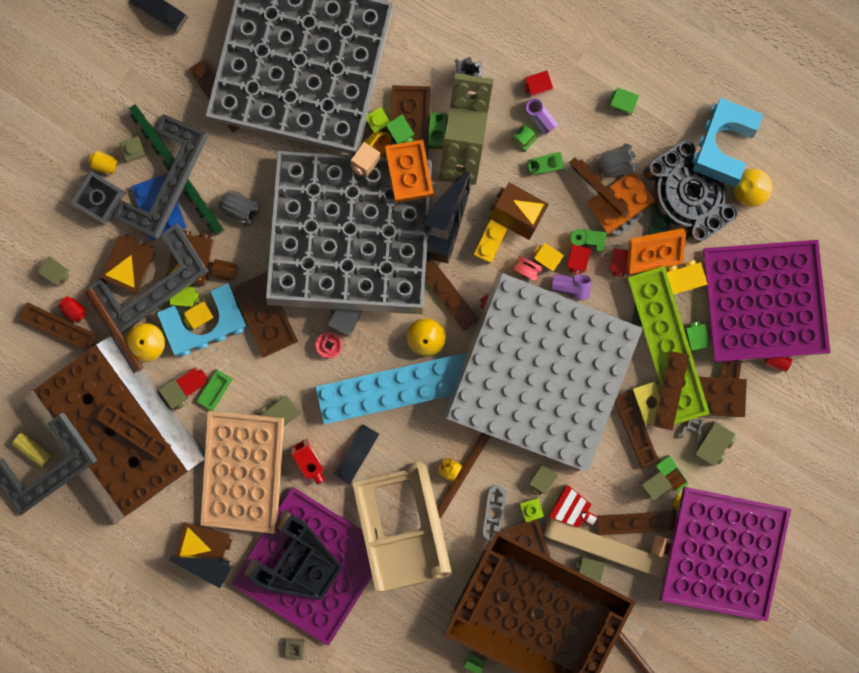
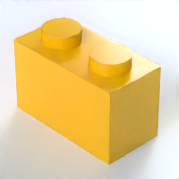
M490 220L474 256L491 264L508 228Z
M694 260L684 263V268L678 269L677 266L666 269L673 294L707 285L701 263L696 264Z

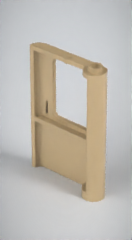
M415 462L408 470L352 483L376 592H386L442 579L452 574L426 464ZM410 481L421 527L420 529L405 533L384 536L374 490L378 487Z

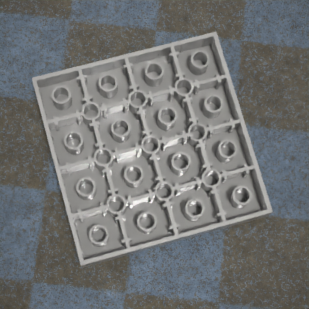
M235 0L206 113L207 119L355 155L360 148L394 12L393 2L384 0Z
M278 151L266 295L267 305L423 314L428 234L425 233L422 221L424 215L429 212L430 197L395 203L387 157H380L376 166L366 177L363 174L358 175L352 170L351 159L354 155ZM427 160L431 178L432 160Z
M498 272L442 417L588 472L643 328Z

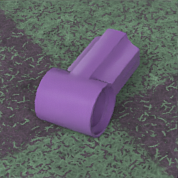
M530 99L525 104L526 114L532 118L544 135L558 126L539 99ZM532 102L537 103L539 106V110L536 113L529 110V104Z
M582 274L575 277L554 275L552 291L572 294L574 298L579 300L589 298L591 278Z

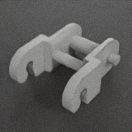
M695 419L688 420L686 427L683 426L680 438L684 437L686 429H690L698 433L695 441L698 444L702 434L700 429L701 426H704L703 419L701 421ZM690 422L699 425L698 429L690 427Z

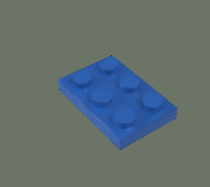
M168 174L131 186L139 209L150 212ZM178 201L162 233L174 224H179L182 230L187 228ZM148 234L150 241L157 239Z

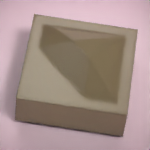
M287 637L285 639L284 658L303 660L305 658L306 640Z

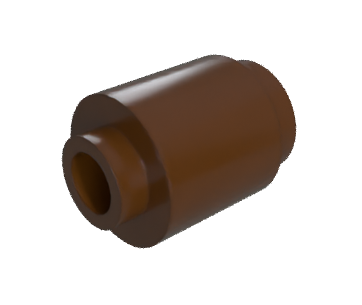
M214 259V262L209 264L208 273H211V278L226 281L230 279L235 280L237 265L233 264V262Z

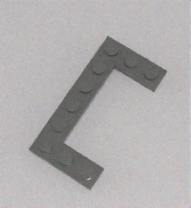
M165 114L162 115L155 131L182 143V146L150 212L148 213L121 200L113 216L159 239L209 134Z
M174 224L163 232L161 236L181 267L124 308L120 306L103 278L98 279L86 288V291L90 288L95 290L122 334L209 272L179 224Z
M64 412L47 424L69 454V457L27 488H24L3 458L0 459V489L20 516L97 461V458Z

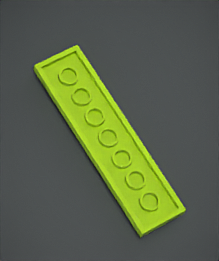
M665 266L628 277L661 389L670 351L690 355L674 424L710 414Z

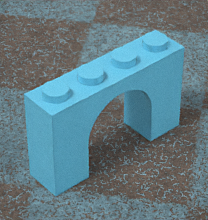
M720 98L718 103H713L709 113L712 114L711 120L708 119L704 127L706 134L701 136L698 146L701 147L700 151H696L692 160L695 163L693 171L736 187L741 180L746 163L723 154L716 145L715 135L723 130H732L753 138L759 129L763 114Z
M230 284L211 290L219 311V321L214 330L208 334L196 335L186 328L177 306H172L157 313L174 356L180 355V358L191 354V349L197 347L198 350L209 346L208 342L215 340L218 343L227 339L225 335L233 333L235 336L244 332L243 328L247 327Z

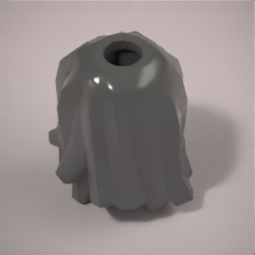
M467 57L462 61L455 59L456 73L464 75L470 73L473 76H482V62L477 61L473 63L471 57Z
M624 143L623 146L617 149L603 152L597 159L599 172L605 177H616L625 173L635 174L637 163L632 164V158H635L634 151H631L632 146Z
M227 191L219 202L221 212L238 221L240 225L250 226L253 223L254 214L257 215L259 212L258 201L251 200L240 192Z

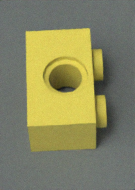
M655 381L632 388L636 404L645 425L654 423L662 390ZM649 397H653L656 400V405L653 408H649L646 405Z

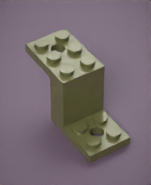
M455 73L438 179L456 182L468 171L470 172L471 184L476 185L494 79ZM473 91L476 94H469L468 92Z

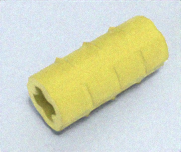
M21 432L12 443L15 448L41 468H44L53 456L24 432Z

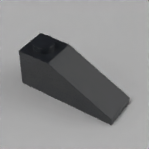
M130 0L131 4L176 33H179L188 19L185 13L164 0Z
M363 424L334 475L351 484L378 438L379 433Z
M172 555L169 561L218 588H221L233 567L229 564L230 561L222 556L217 558L210 556Z

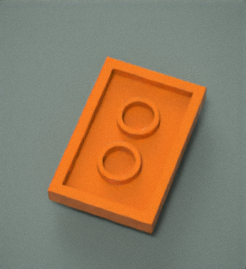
M423 140L385 146L395 203L432 197L434 193Z
M636 172L635 174L629 173L610 186L615 191L614 195L618 199H624L629 205L627 208L630 214L625 219L599 194L586 202L607 234H610L656 203Z
M684 229L629 239L628 273L633 274L663 266L683 264L686 238Z

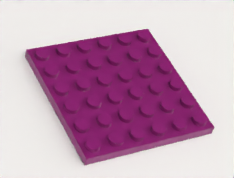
M819 240L703 249L714 363L831 353Z
M683 486L659 600L768 621L791 509Z
M292 487L278 509V519L285 508L301 517L343 567L322 600L267 590L248 580L244 572L255 557L270 566L288 539L289 535L283 533L277 527L275 534L263 533L231 585L329 646L372 578L363 530L300 490Z

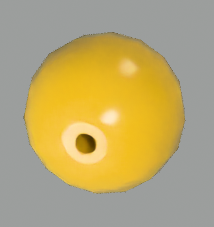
M756 168L746 169L743 171L737 186H733V193L737 201L743 206L750 208L759 207L771 197L772 182L764 171Z
M432 318L416 320L410 325L406 335L409 348L415 354L423 357L433 356L441 351L446 339L444 328Z
M141 323L134 326L126 337L129 350L140 362L156 360L162 354L165 347L162 331L150 323Z

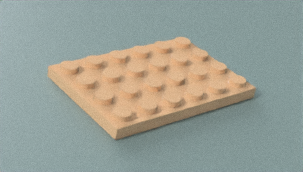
M208 411L201 510L202 526L274 534L277 532L276 523L278 519L284 418Z

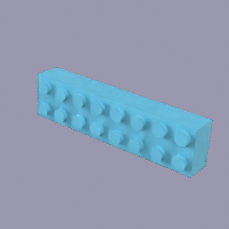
M466 353L316 386L323 422L328 424L450 396Z

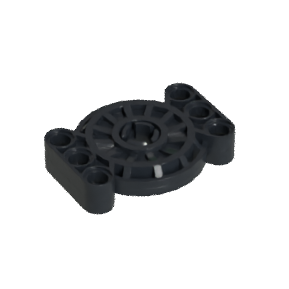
M684 140L648 163L643 169V174L646 179L656 181L654 195L660 212L674 225L686 228L687 242L696 245L735 220L738 213L735 206L725 204L726 188L724 182L693 171L695 163L692 160L695 146L691 141ZM681 147L686 150V154L682 152ZM667 157L671 159L672 164L667 161ZM652 166L656 168L657 174L653 172ZM687 187L691 188L694 197H685L684 194L687 193ZM724 211L728 214V218L724 216ZM709 221L713 223L714 228L709 225ZM694 231L699 233V238L695 236Z

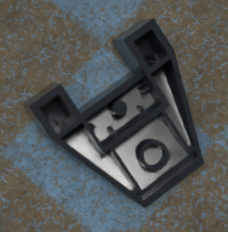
M468 171L430 207L428 214H425L423 217L422 225L424 226L425 233L431 235L430 239H427L426 258L449 264L471 190L470 172Z
M285 508L276 526L280 531L289 535L288 539L270 566L254 557L245 570L244 575L248 580L267 590L322 600L343 567L301 517Z

